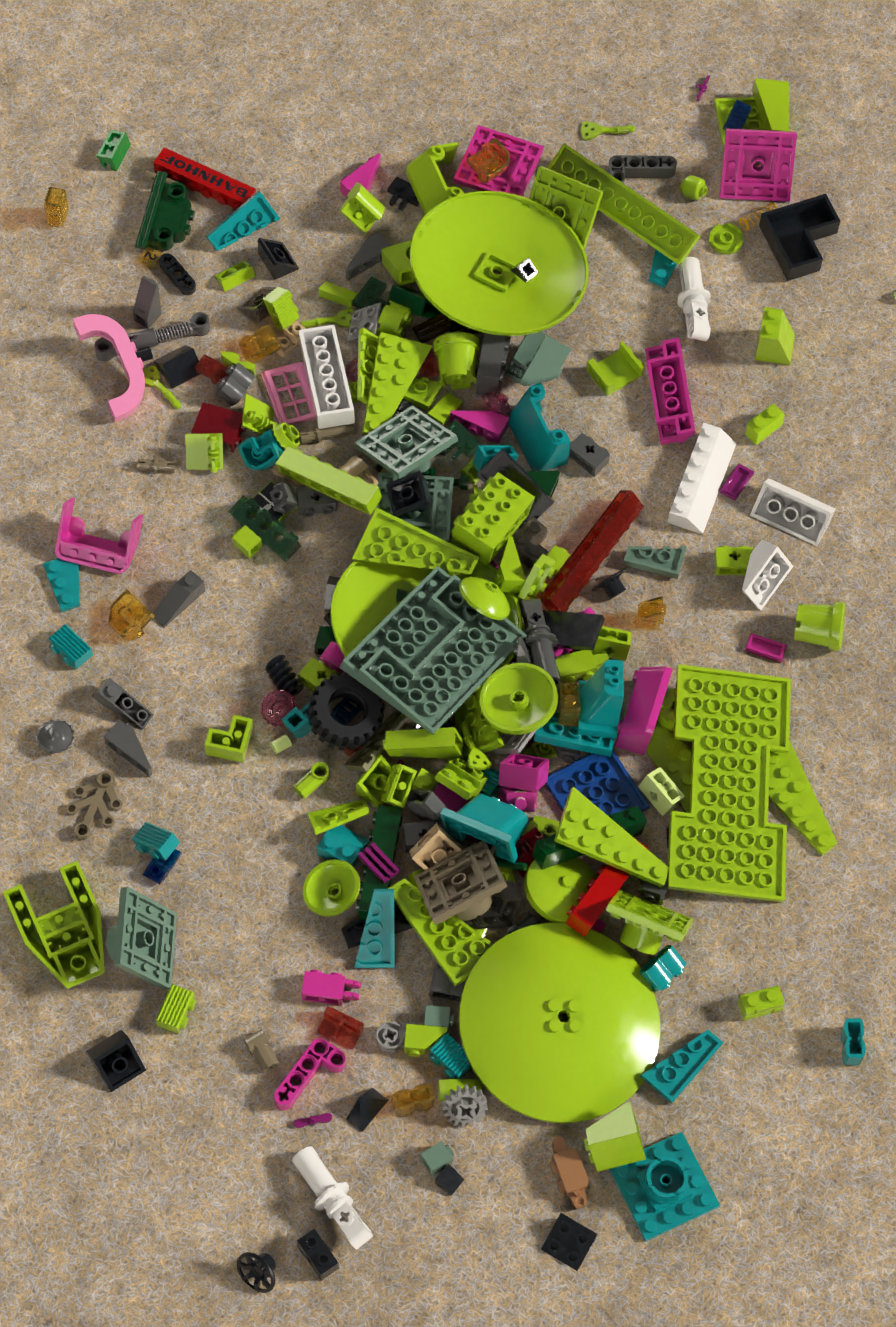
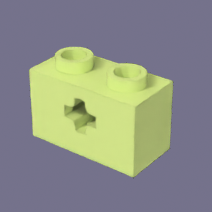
M661 767L647 774L638 786L662 816L674 810L685 797Z

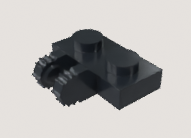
M396 176L387 188V192L393 194L389 204L394 206L398 199L401 198L399 210L403 211L408 203L418 207L419 201L411 184Z

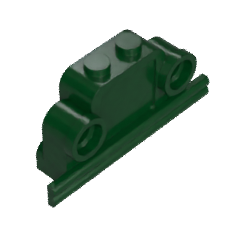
M157 171L136 240V248L168 251L173 247L174 242L181 243L185 240L186 235H190L191 225L189 224L190 221H194L195 211L192 210L191 202L186 199V187L180 182L165 183L168 175L167 172Z

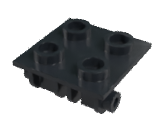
M560 1213L541 1250L578 1271L598 1234L565 1214Z

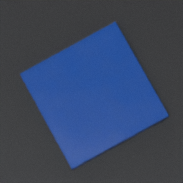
M613 749L611 757L591 753L548 775V780L545 783V786L562 812L572 787L576 788L608 816L634 806H638L641 812L650 808Z

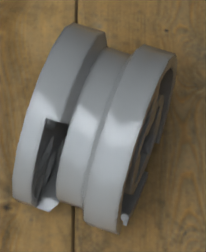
M393 1021L381 1024L376 1033L378 1047L387 1053H394L402 1048L405 1034L401 1025Z

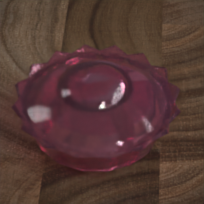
M488 391L485 395H481L489 411L510 416L511 405L507 402L509 398L499 391H496V393Z
M274 690L263 697V701L260 704V713L262 714V719L266 720L267 724H272L274 727H282L281 719L297 707V704L295 703V698L289 692Z

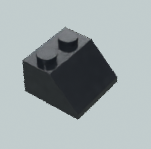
M122 1030L86 1051L110 1092L146 1071L131 1040Z

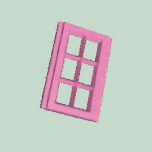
M303 362L289 364L261 373L278 423L284 422L289 425H297L316 419ZM295 371L299 383L290 385L286 373ZM283 375L286 386L276 388L273 377ZM301 386L305 398L295 400L291 388ZM288 390L292 402L282 404L278 392ZM307 402L310 414L301 416L297 404ZM294 405L298 417L288 419L284 408Z

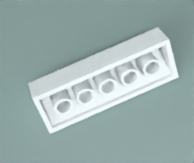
M703 423L669 512L667 523L703 534L736 446V442L721 428Z

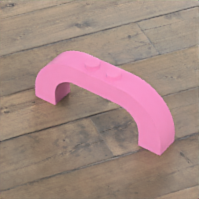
M88 314L74 318L73 326L80 341L99 336L109 340L114 346L129 381V388L123 395L109 400L108 408L114 422L127 418L140 406L145 389V377L142 370L144 365L141 358L136 356L135 352H137L135 343L133 341L130 342L126 331L119 323L107 316Z

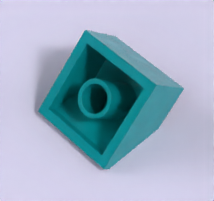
M340 825L326 831L317 846V856L325 860H343L355 868L360 860L358 853L364 852V849L369 846L371 841Z

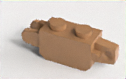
M557 1136L552 1142L554 1154L552 1155L550 1167L553 1174L557 1173L559 1179L557 1181L558 1190L560 1193L564 1192L565 1198H569L575 1210L587 1207L585 1191L589 1180L579 1152L574 1148L568 1149L565 1139L562 1136Z

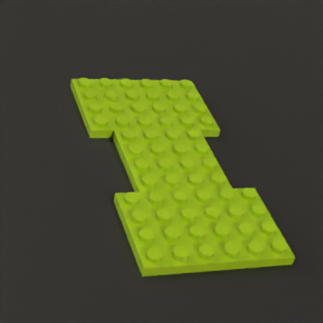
M682 664L677 665L673 739L692 741L689 813L671 811L667 889L782 903L785 901L787 825L768 823L770 751L786 754L789 752L790 678Z

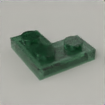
M371 276L352 301V305L361 309L381 302L380 317L386 304L390 306L388 302L380 298L386 290L387 284Z

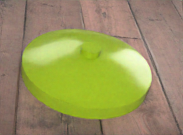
M513 663L499 668L487 678L482 686L479 701L484 718L493 728L506 734L522 735L541 728L551 719L557 708L558 692L553 678L541 667L529 663Z
M578 857L543 870L534 860L526 871L524 889L530 904L542 917L553 923H566L569 918L567 912L573 904L577 907L579 902L576 900L583 891L585 893L588 892L587 885L592 878L597 879V876L592 868Z

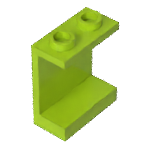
M623 341L620 342L619 351L598 363L592 358L587 361L586 371L606 396L640 378L643 375L644 369L642 361L635 357L632 349L626 346Z

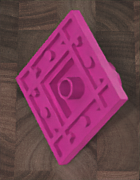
M478 125L453 178V183L477 191L506 192L523 197L542 156L544 146Z
M726 129L720 198L790 202L797 132Z

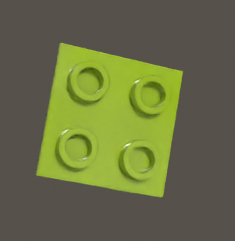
M245 394L242 426L259 435H262L269 429L272 430V425L277 424L273 422V407Z
M222 433L185 434L186 470H210L211 473H216L218 470L223 469Z

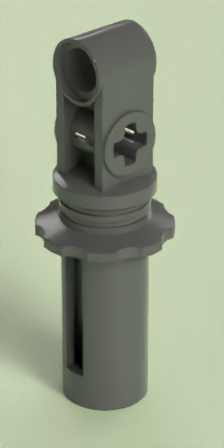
M541 599L521 600V615L525 625L524 633L527 635L524 643L531 655L532 663L548 672L557 688L561 680L553 650L557 646L558 640L545 623Z

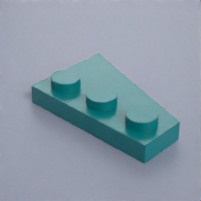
M59 558L42 563L61 612L80 607L79 564Z

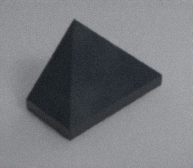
M371 1088L358 1098L346 1120L363 1132L385 1106L388 1099L374 1088Z

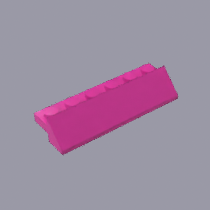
M680 338L662 341V345L645 348L661 445L674 442L682 444L696 433Z

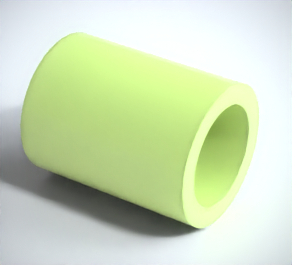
M284 734L270 742V745L275 754H278L291 747L292 743L289 737Z

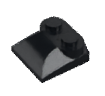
M420 470L386 484L392 513L395 517L415 510L424 512L431 506L428 485Z

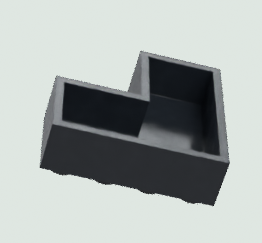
M827 194L761 214L759 227L787 281L820 271L823 258L814 240L837 234L840 219Z

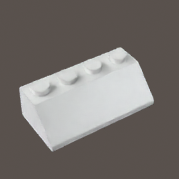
M768 478L763 483L750 516L818 546L836 509Z

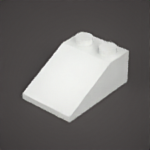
M761 539L750 554L742 591L760 611L793 568V565L778 546Z

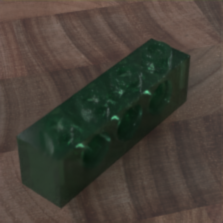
M243 495L228 512L242 526L246 525L261 538L262 543L287 562L301 547L297 541L299 539L298 536L292 531L288 533L284 530L285 526L279 520L275 522L271 519L272 515L265 508L263 510L258 508L259 504L252 497L248 499ZM252 513H256L255 518L249 519ZM264 525H270L267 530H262ZM278 536H283L280 542H275Z

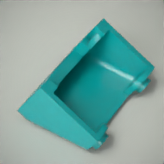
M542 383L530 386L508 416L509 425L533 471H547L567 464L571 443L564 430L555 429L549 431L541 415L542 407L540 403L545 398V389Z

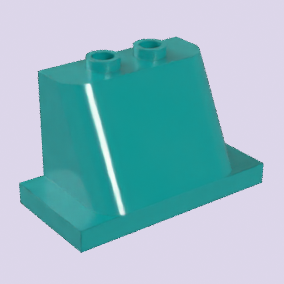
M607 660L588 681L579 680L577 735L609 739L617 738V726L624 698L623 661Z
M477 794L457 812L445 807L440 812L444 829L453 838L464 841L468 834L494 845L498 857L515 863L518 859L515 845L528 826L529 819L522 810L513 804L503 803L496 797Z

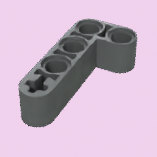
M615 155L609 159L608 173L622 183L625 182V178H671L675 175L677 160L672 156Z

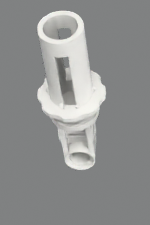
M686 257L680 266L678 265L682 292L677 297V304L683 308V313L685 314L687 337L707 341L710 336L707 311L708 304L711 301V294L703 288L699 260L695 257Z
M312 1146L299 1151L293 1157L292 1162L318 1197L315 1201V1208L318 1211L326 1210V1215L330 1219L334 1218L350 1244L356 1250L359 1249L374 1235L352 1207L353 1200L347 1195L349 1191L348 1183H337Z

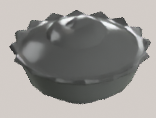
M50 719L48 722L43 723L42 727H39V732L36 734L39 747L44 749L45 752L52 754L61 753L72 745L74 731L66 721Z

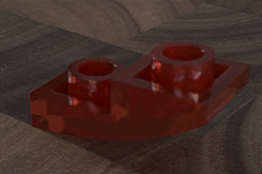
M432 348L419 369L421 379L422 377H439L437 362Z
M204 354L196 365L195 372L210 378L211 383L217 385L220 379L225 378L227 367Z

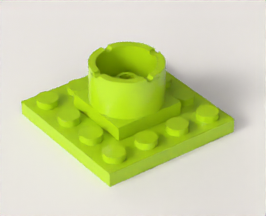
M539 167L529 199L547 207L561 217L578 236L585 250L603 191L545 167Z
M619 889L606 909L612 917L617 919L623 917L626 919L620 941L632 949L637 948L638 951L651 955L657 954L664 935H667L666 938L673 942H678V940L682 942L694 920L622 889Z

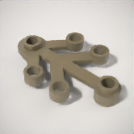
M103 771L97 775L96 781L74 788V796L79 799L83 798L87 792L97 789L95 795L76 803H69L66 806V812L71 816L76 815L78 810L89 806L83 822L76 824L74 827L76 838L85 840L90 836V824L97 809H99L103 818V826L106 828L114 826V818L109 814L103 801V795L106 791L111 800V809L119 811L122 808V802L117 798L113 789L115 777L112 773ZM104 779L109 780L107 784L102 783ZM77 790H83V793L80 795L76 792ZM118 802L120 803V805L118 807H114L113 803ZM70 807L76 808L72 812L68 810ZM111 819L112 823L106 824L105 821ZM81 830L86 831L84 835L79 834Z

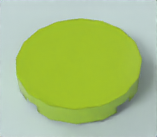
M731 223L718 224L709 233L711 248L720 254H734L741 249L744 243L741 229Z

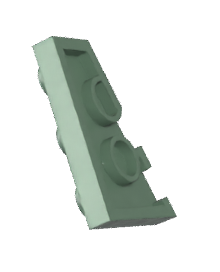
M628 546L623 565L678 579L687 546H680V549H670V546H663V549H653L651 546Z

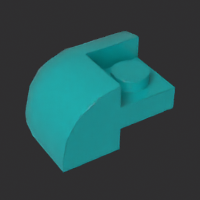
M271 429L257 438L250 437L237 446L245 465L252 470L258 471L274 466L285 451L279 445V442L276 441L274 432Z

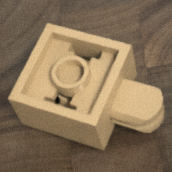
M436 823L409 852L411 858L424 870H427L465 850V848Z

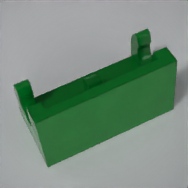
M110 129L96 155L103 167H106L108 163L112 170H118L131 146L126 132Z

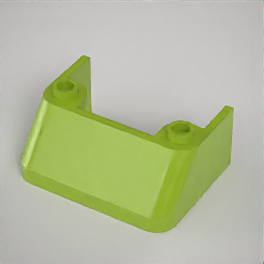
M457 142L431 146L407 165L406 175L425 215L439 203L454 196L464 194L459 187H447L437 166L453 161L458 147Z

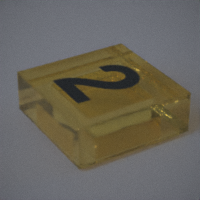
M147 246L138 259L139 263L155 269L163 253Z

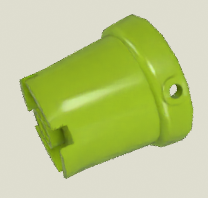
M452 332L437 337L433 342V349L438 359L441 385L446 388V384L451 385L452 390L470 388L473 381L476 384L477 354L480 351V339L466 332Z
M836 601L834 604H798L794 641L829 647L830 651L839 652L843 638L845 602Z

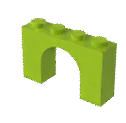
M412 240L381 249L382 264L398 286L415 282L410 263Z

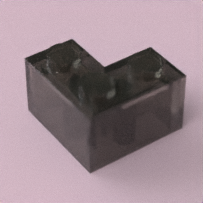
M535 517L512 536L520 562L530 570H532L542 554L548 555V551L540 545L546 539L547 527Z
M505 881L508 887L499 893L491 895L492 904L490 908L481 916L478 915L477 918L471 920L475 929L510 927L523 898L514 881Z

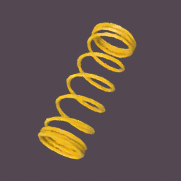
M770 202L766 207H761V209L766 208L767 212V210H772L771 205L774 209H777V206ZM761 209L755 210L754 213H749V222L750 220L752 221V219L750 218V214H754L755 219L756 217L758 219L757 223H760V220L755 213L756 211H760V214H762L763 212L761 211ZM741 217L739 219L740 226L742 227L745 222L746 227L743 229L746 231L749 229V223L744 217Z

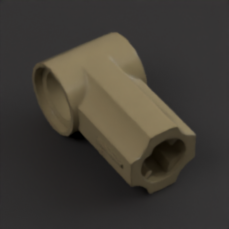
M262 1029L243 1039L246 1047L250 1049V1054L254 1055L264 1073L275 1069L279 1065L276 1056L270 1048L269 1040Z

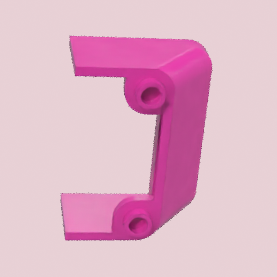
M71 497L62 506L55 547L57 557L61 560L117 574L124 573L129 568L139 543L143 515H138L132 521L131 529L121 534L119 542L84 534L85 524L83 520L72 516L75 498Z
M666 666L640 667L639 671L635 670L632 681H635L634 689L624 720H619L617 732H619L615 747L645 755L673 671L672 668Z

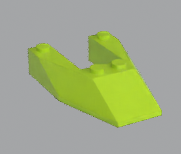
M78 860L59 868L61 878L72 903L36 918L22 884L3 891L6 904L25 945L66 989L105 973L101 911Z

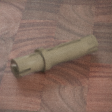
M353 424L323 429L315 428L313 431L299 433L301 445L316 441L319 443L322 440L355 434V427Z

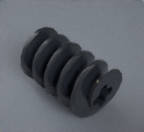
M278 655L268 662L265 670L272 679L276 689L280 692L281 697H293L299 694L304 686L299 685L300 679H295L297 674L291 673L293 668L291 666L288 667L289 661L285 660L286 656Z

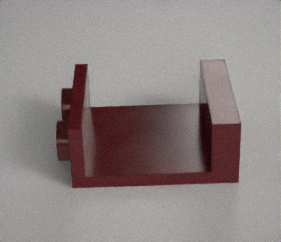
M203 402L191 434L222 433L223 443L230 445V452L234 453L235 448L241 444V433L245 432L247 428L242 426L243 413Z

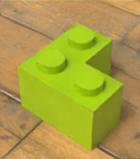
M233 715L229 732L209 728L205 742L206 755L244 763L253 732V719Z

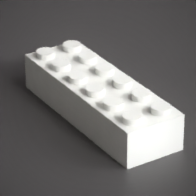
M335 325L299 330V344L318 429L354 424V407Z

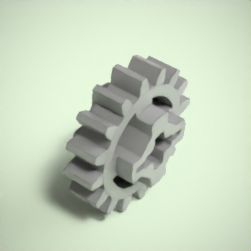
M465 1084L463 1089L457 1086L456 1091L449 1090L450 1096H444L445 1101L442 1102L444 1116H447L448 1122L453 1121L455 1126L458 1123H461L462 1127H465L466 1123L473 1126V1121L480 1122L479 1116L485 1117V1110H488L486 1096L483 1095L481 1089L477 1091L476 1086H473L471 1089H468L467 1084Z

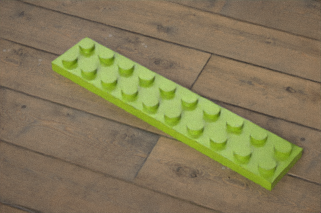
M563 143L547 166V169L603 191L598 208L599 211L679 266L701 237L565 143Z

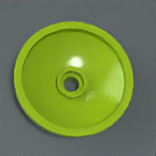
M467 577L461 581L459 585L460 592L466 602L476 611L495 620H503L509 615V602L495 583L478 577Z
M333 859L318 864L310 871L303 885V898L306 905L311 911L320 916L329 917L343 913L353 905L360 891L359 875L351 864L343 860Z

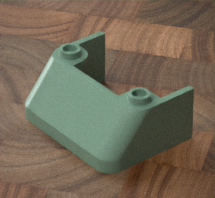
M543 332L525 335L505 374L522 386L551 381L554 378L557 379L562 372L561 367L571 348Z

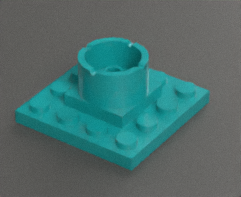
M683 1132L645 1148L646 1160L609 1169L645 1242L721 1206Z

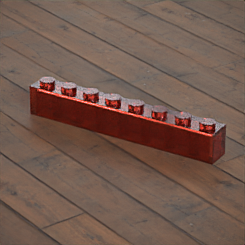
M620 490L541 594L539 598L547 610L568 611L571 603L579 596L580 591L588 584L589 579L599 569L604 559L609 556L610 551L620 541L621 536L629 529L633 520L639 516L644 505L632 490Z

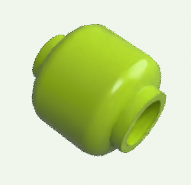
M693 175L684 178L680 185L683 196L693 200L701 199L702 196L706 195L708 189L704 179Z

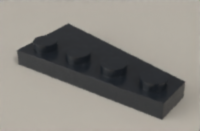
M394 902V934L412 929L413 927ZM358 918L342 928V934L348 949L360 945L366 920Z

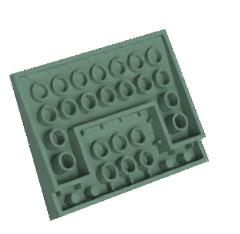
M439 566L342 661L339 667L432 735L514 651V643L518 644L519 637H522L523 640L527 637L523 631L507 618L503 620L491 619L471 607L460 592L459 585L462 580L455 574L451 577Z

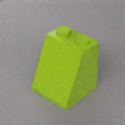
M764 307L755 360L791 365L795 333L783 309Z
M631 1102L625 1103L585 1129L587 1138L583 1139L586 1151H591L588 1152L591 1164H595L597 1172L646 1160Z

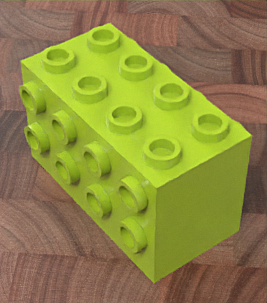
M499 472L494 477H489L485 483L486 487L484 490L480 489L474 497L475 501L467 504L464 509L465 513L455 519L453 523L455 526L450 532L452 534L451 543L478 556V561L486 567L506 544L509 536L511 537L527 518L535 499L533 495Z

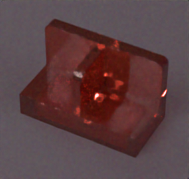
M327 1006L324 1011V1019L317 1033L353 1050L364 1030V1023Z

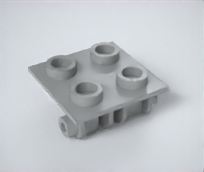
M381 302L353 311L347 342L354 340L358 345L359 329L361 328L376 334Z

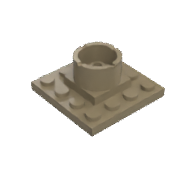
M480 841L414 876L435 925L446 921L453 915H456L460 920H472L477 918L478 915L481 916L492 904L491 895L499 893L508 887L487 843L484 841Z

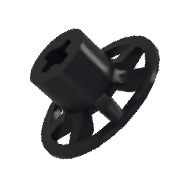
M624 568L593 587L592 591L604 588L610 600L626 590L620 580V575L627 569Z
M245 1252L238 1257L237 1270L247 1285L260 1293L270 1292L274 1288L275 1275L273 1271L276 1268V1263L269 1254L261 1253L257 1255ZM246 1257L247 1263L241 1262ZM241 1268L250 1272L244 1276ZM254 1277V1285H251L247 1279ZM269 1277L271 1279V1284L267 1280V1278ZM261 1280H262V1285L265 1286L266 1289L260 1288V1282H261Z

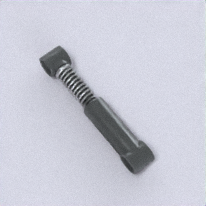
M197 312L186 323L183 322L182 324L180 322V325L177 323V325L167 326L164 329L161 327V330L160 328L158 330L150 328L127 335L130 342L133 341L137 350L156 346L158 341L168 340V338L171 340V338L174 339L177 336L180 338V335L183 337L184 334L185 336L186 334L205 336L210 331L209 317L203 312ZM101 337L95 341V352L98 360L106 362L114 356H118L109 340Z

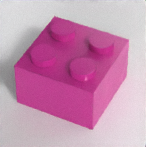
M510 754L500 763L498 785L505 786L504 788L508 790L521 789L537 792L548 780L550 759L524 754Z

